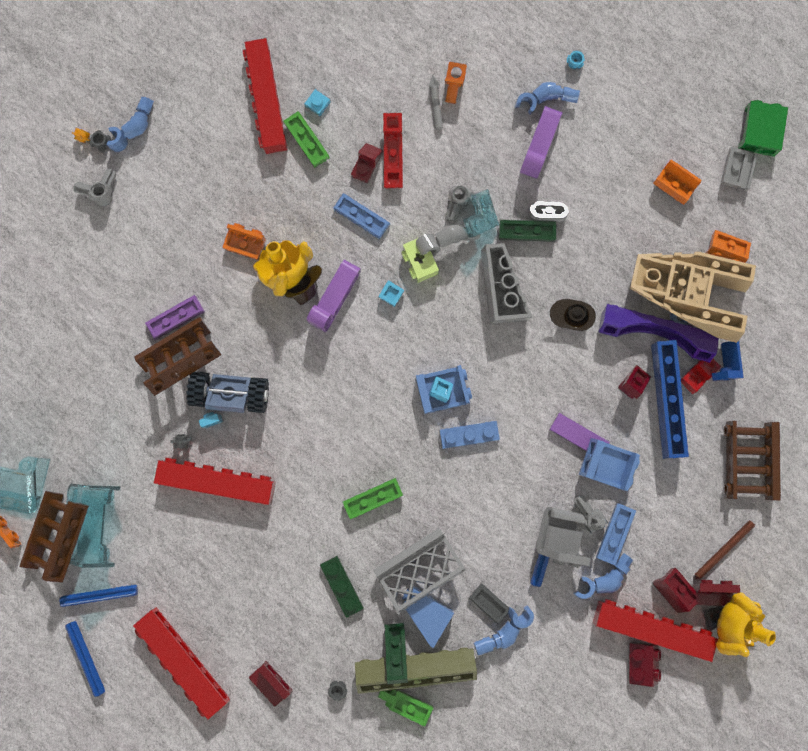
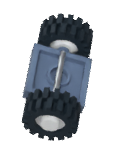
M193 372L189 375L188 390L186 391L188 406L205 407L207 410L244 413L247 404L248 412L264 413L266 411L269 396V380L266 378L213 374L210 381L209 373Z

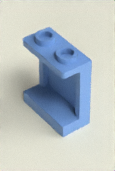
M461 365L425 375H416L424 414L470 403L469 399H472L470 387L466 388L465 380H468L465 369L461 368ZM436 376L453 384L449 400L446 403L429 396L433 380Z
M591 438L579 475L628 491L633 484L635 469L638 468L640 463V454Z

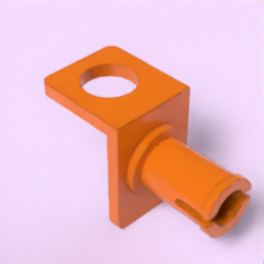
M449 62L445 83L448 85L445 102L456 104L458 89L463 87L466 64ZM455 67L460 68L462 71L459 78H454L451 75V70Z

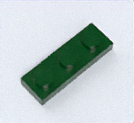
M500 220L499 240L555 242L556 222Z
M338 555L320 564L345 617L348 618L363 610L364 606Z
M404 623L386 624L387 684L408 683Z

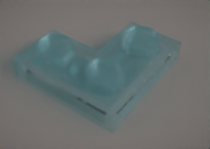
M488 189L470 195L476 214L463 219L469 238L499 225Z

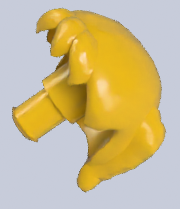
M283 240L281 243L276 241L267 244L266 250L260 253L259 261L253 265V269L257 272L259 280L265 286L271 288L275 296H284L287 290L295 287L305 276L308 262L313 258V252L305 241L300 245L297 244V246L288 240Z
M742 592L734 594L731 602L727 603L720 613L717 622L719 638L716 647L721 654L748 657L750 654L748 646L753 647L754 642L759 641L767 646H771L776 640L775 631L766 629L761 624L765 618L761 605L752 601Z

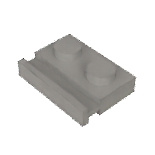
M731 147L728 151L721 185L748 191L751 186L758 154H752L750 151Z

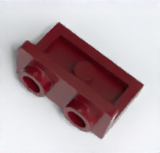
M700 580L699 584L693 585L695 591L702 598L696 605L725 606L731 602L734 594L740 593V585H733V581H720V584H713V580Z
M629 643V684L654 687L661 681L662 674L659 669L661 649H659L658 645Z

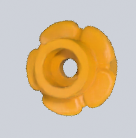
M77 127L72 132L75 135V140L85 143L86 140L90 141L89 132Z

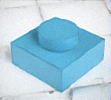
M315 89L304 104L312 112L321 116L331 101Z
M388 280L378 297L395 307L403 295L404 289Z
M436 376L433 380L429 396L446 403L449 400L453 384Z
M214 412L203 415L204 418L199 420L201 428H208L223 422L221 415Z

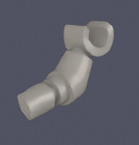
M450 225L436 233V237L433 234L422 235L416 240V246L421 255L431 251L432 255L435 256L440 251V245L443 248L450 244L458 243L461 240H478L481 233H474L473 228L470 226Z

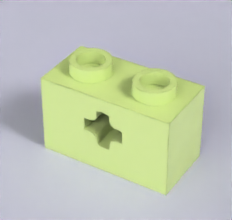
M417 239L403 244L401 254L404 261H408L411 266L409 272L412 279L416 278L419 283L438 275L439 269L431 251L425 255L420 254L416 246ZM417 257H419V259H422L421 264H419V262L416 261Z

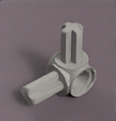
M107 169L101 181L92 185L77 182L74 184V192L88 196L89 200L95 201L99 206H107L112 201L111 193L113 189L111 186L116 177V172Z
M453 186L448 194L450 204L445 219L455 222L460 206H464L466 203L480 208L483 207L485 197L470 192V189L464 186ZM457 189H460L462 191V197L460 199H457L455 197V191Z
M580 495L574 500V503L585 517L584 526L591 534L605 527V524L608 523L605 516L598 508L593 509L584 495Z

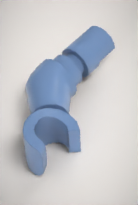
M545 82L537 87L532 94H521L514 107L519 108L521 102L526 101L530 104L528 113L531 115L537 104L547 100L552 101V99L558 100V98H561V101L577 103L580 90L569 87L562 89L555 82Z
M141 97L136 108L138 112H135L134 116H131L130 120L121 127L122 130L117 127L108 128L113 136L116 137L115 140L108 141L106 144L112 151H123L128 145L127 138L132 139L144 133L148 126L147 115L150 114L153 100Z
M623 553L616 566H614L616 569H612L605 576L595 578L594 581L587 577H580L581 581L588 584V591L585 594H581L579 591L573 594L578 598L587 599L594 594V591L597 594L616 592L622 586L623 575H627L630 571L629 566L633 560Z
M525 606L522 615L518 616L515 610L510 607L508 615L511 621H507L502 629L497 631V634L492 635V638L488 636L474 642L477 655L491 652L494 650L493 648L506 649L513 645L521 630L520 628H527L533 623L534 614L531 609Z

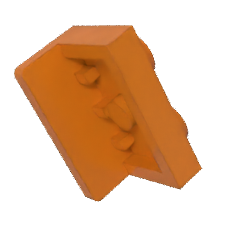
M670 160L653 184L684 205L701 183V179L675 161Z
M234 223V225L228 224V233L222 248L259 261L260 253L263 251L266 239L262 235L263 233L256 229L246 230L244 226Z

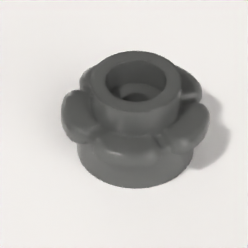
M333 681L328 689L329 696L336 701L346 697V684L343 681Z

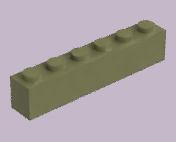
M460 648L455 651L441 650L438 653L423 652L413 656L406 655L408 683L387 684L386 657H382L379 660L364 659L360 662H355L358 694L477 680L473 648Z

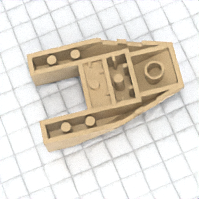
M677 252L673 255H662V253L638 254L630 289L717 338L737 343L745 333L747 316L708 306L712 285H717L746 293L754 281L756 265L702 252H694V254Z

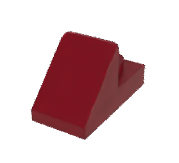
M366 143L358 152V160L353 168L351 177L368 184L383 150Z
M636 365L620 383L618 388L631 399H637L642 395L651 376Z

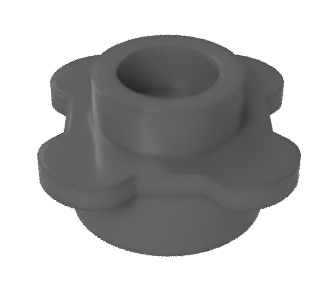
M97 130L92 134L89 144L92 147L98 148L100 152H104L107 142L112 141V138L102 133L101 130Z
M178 434L173 437V440H170V443L176 449H185L189 447L192 437H187L186 434Z

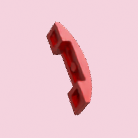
M383 113L384 188H403L402 113Z

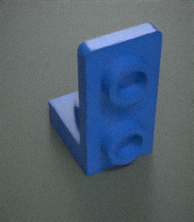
M732 341L721 343L724 368H720V372L712 373L713 381L744 378L739 341L737 343Z

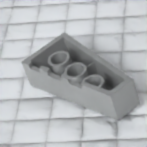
M505 244L485 245L481 250L490 324L529 320L533 316L527 307L526 298L520 289L519 280L512 268L513 264Z

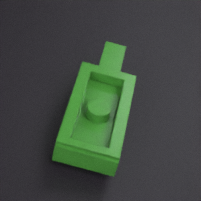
M399 689L379 691L378 698L386 701L385 706L389 707V710L422 726H426L433 710L432 705Z

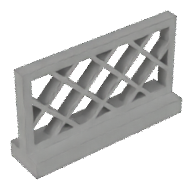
M438 528L373 571L396 611L400 613L466 569L441 529ZM445 543L448 548L446 556L436 554L437 548ZM425 555L431 557L429 567L419 565L421 558ZM435 558L445 559L443 570L433 568ZM448 560L457 562L459 568L453 572L446 571ZM408 566L415 567L412 578L403 576L404 569ZM418 568L428 570L426 581L416 579ZM432 571L442 573L440 580L436 583L429 581ZM391 577L398 578L396 588L388 587L385 581ZM402 579L411 581L409 591L399 589ZM415 582L425 584L423 591L419 594L413 593ZM398 593L407 594L406 602L399 606L396 601Z

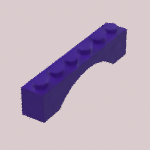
M610 304L606 305L601 314L599 333L614 337L630 333H649L670 341L677 340V345L691 358L709 363L718 351L719 338L691 325L680 324L672 320H665L654 315H647Z

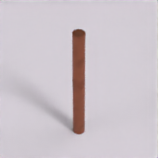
M749 520L695 573V576L701 580L755 527V524Z

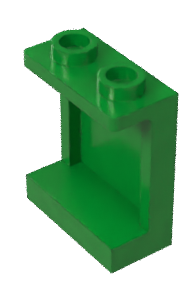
M761 100L750 101L744 110L747 112L743 139L739 142L738 149L775 157L782 151L788 107L778 103H763Z

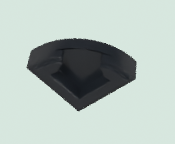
M724 607L703 610L707 630L711 631L717 628V622Z

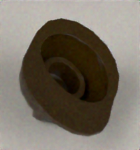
M318 265L308 268L301 281L295 287L287 290L285 296L293 298L299 305H304L317 294L318 286L316 281L322 273V268Z
M561 299L552 305L550 318L556 326L561 328L585 331L595 323L596 313L594 308L588 303L573 299Z

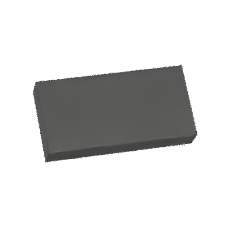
M482 583L468 597L498 625L508 614L509 607Z

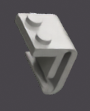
M547 507L543 513L536 545L537 552L552 558L553 563L565 565V562H568L569 566L580 568L581 565L589 566L591 558L578 554L583 533L576 531L577 522L585 524L584 515Z

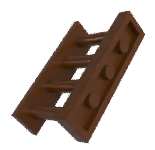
M198 317L134 356L139 366L146 373L149 372L151 378L143 383L154 396L222 355L212 341L207 342L205 337L211 331L201 317ZM199 341L201 347L191 353L189 346ZM182 351L184 357L174 363L172 357ZM166 362L167 368L157 373L155 367Z
M727 421L724 426V436H726V483L724 485V493L727 495V499H737V493L764 494L765 500L781 501L780 422L764 423L763 428L737 427V421ZM737 435L763 436L765 438V445L763 447H738ZM737 454L763 455L765 457V465L763 467L737 466ZM737 474H763L765 476L764 486L737 485Z
M45 491L19 567L38 569L40 567L44 569L41 579L49 582L63 583L89 505L68 501L65 504L61 502L64 494ZM58 510L64 512L61 523L55 521ZM52 529L58 531L54 542L48 540ZM45 548L51 550L48 561L42 559Z

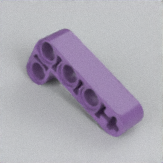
M547 106L544 107L520 173L538 178L563 112Z
M346 260L342 261L318 305H314L307 316L309 324L323 332H327L356 282L361 268Z

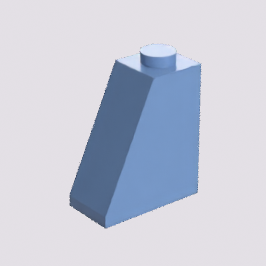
M414 586L413 593L419 594L422 592ZM404 594L402 597V599L404 600L403 604L407 600V594ZM429 595L406 609L432 648L435 647L454 614L452 609Z

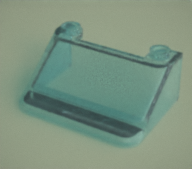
M25 457L20 461L18 470L0 466V508L25 514L35 512L39 507L50 459Z

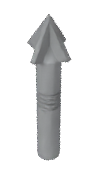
M432 75L429 90H431L435 127L439 130L443 128L438 92L440 84Z

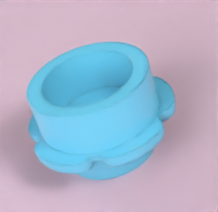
M573 51L568 55L567 63H569L568 66L571 69L583 67L585 58L582 52Z

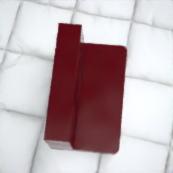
M676 567L671 568L663 578L652 582L677 613L690 612L702 599Z
M267 661L249 676L252 683L274 707L283 699L285 700L292 692V688Z

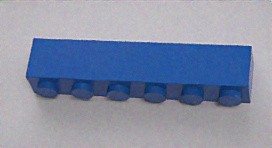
M677 340L657 341L651 345L662 457L663 459L689 457Z

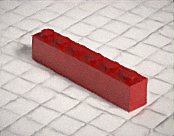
M267 39L244 42L243 56L244 60L248 61L249 67H246V73L252 84H249L251 96H254L255 99L252 102L254 113H257L258 119H255L257 131L261 133V137H258L260 149L263 148L266 154L287 151Z
M165 457V461L158 460L154 484L271 505L276 481H271L269 476L260 475L259 478L252 477L253 473L241 471V474L238 475L233 474L232 469L222 468V471L214 470L215 466L203 464L202 468L195 467L196 463L184 461V464L176 463L177 459Z
M605 599V602L598 601L592 622L595 626L709 662L713 661L718 638L712 636L713 632L700 628V631L693 630L692 625L681 622L680 626L674 624L673 619L662 616L661 620L655 618V614L643 610V614L635 612L636 608L624 605V608L616 606L617 602Z
M157 607L149 611L133 625L136 635L140 639H144L148 644V650L153 655L156 654L160 659V665L172 674L174 683L184 689L186 698L196 704L197 711L202 717H206L208 720L230 700L229 696Z

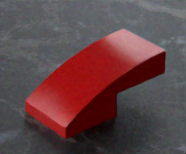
M714 358L710 363L699 360L681 378V383L693 395L707 380L712 378V373H716L722 366Z

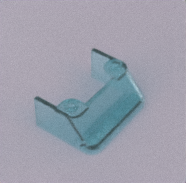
M69 485L66 504L68 501L89 505L69 564L81 568L114 567L115 563L107 561L110 556L109 548L102 544L105 505H109L113 501L114 490H120L121 486Z

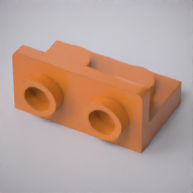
M715 230L706 254L746 263L749 258L751 243Z

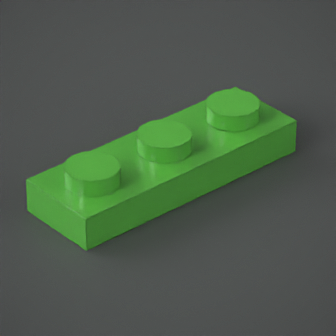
M299 111L283 121L314 168L330 158Z
M396 478L343 501V505L351 520L403 496V493Z

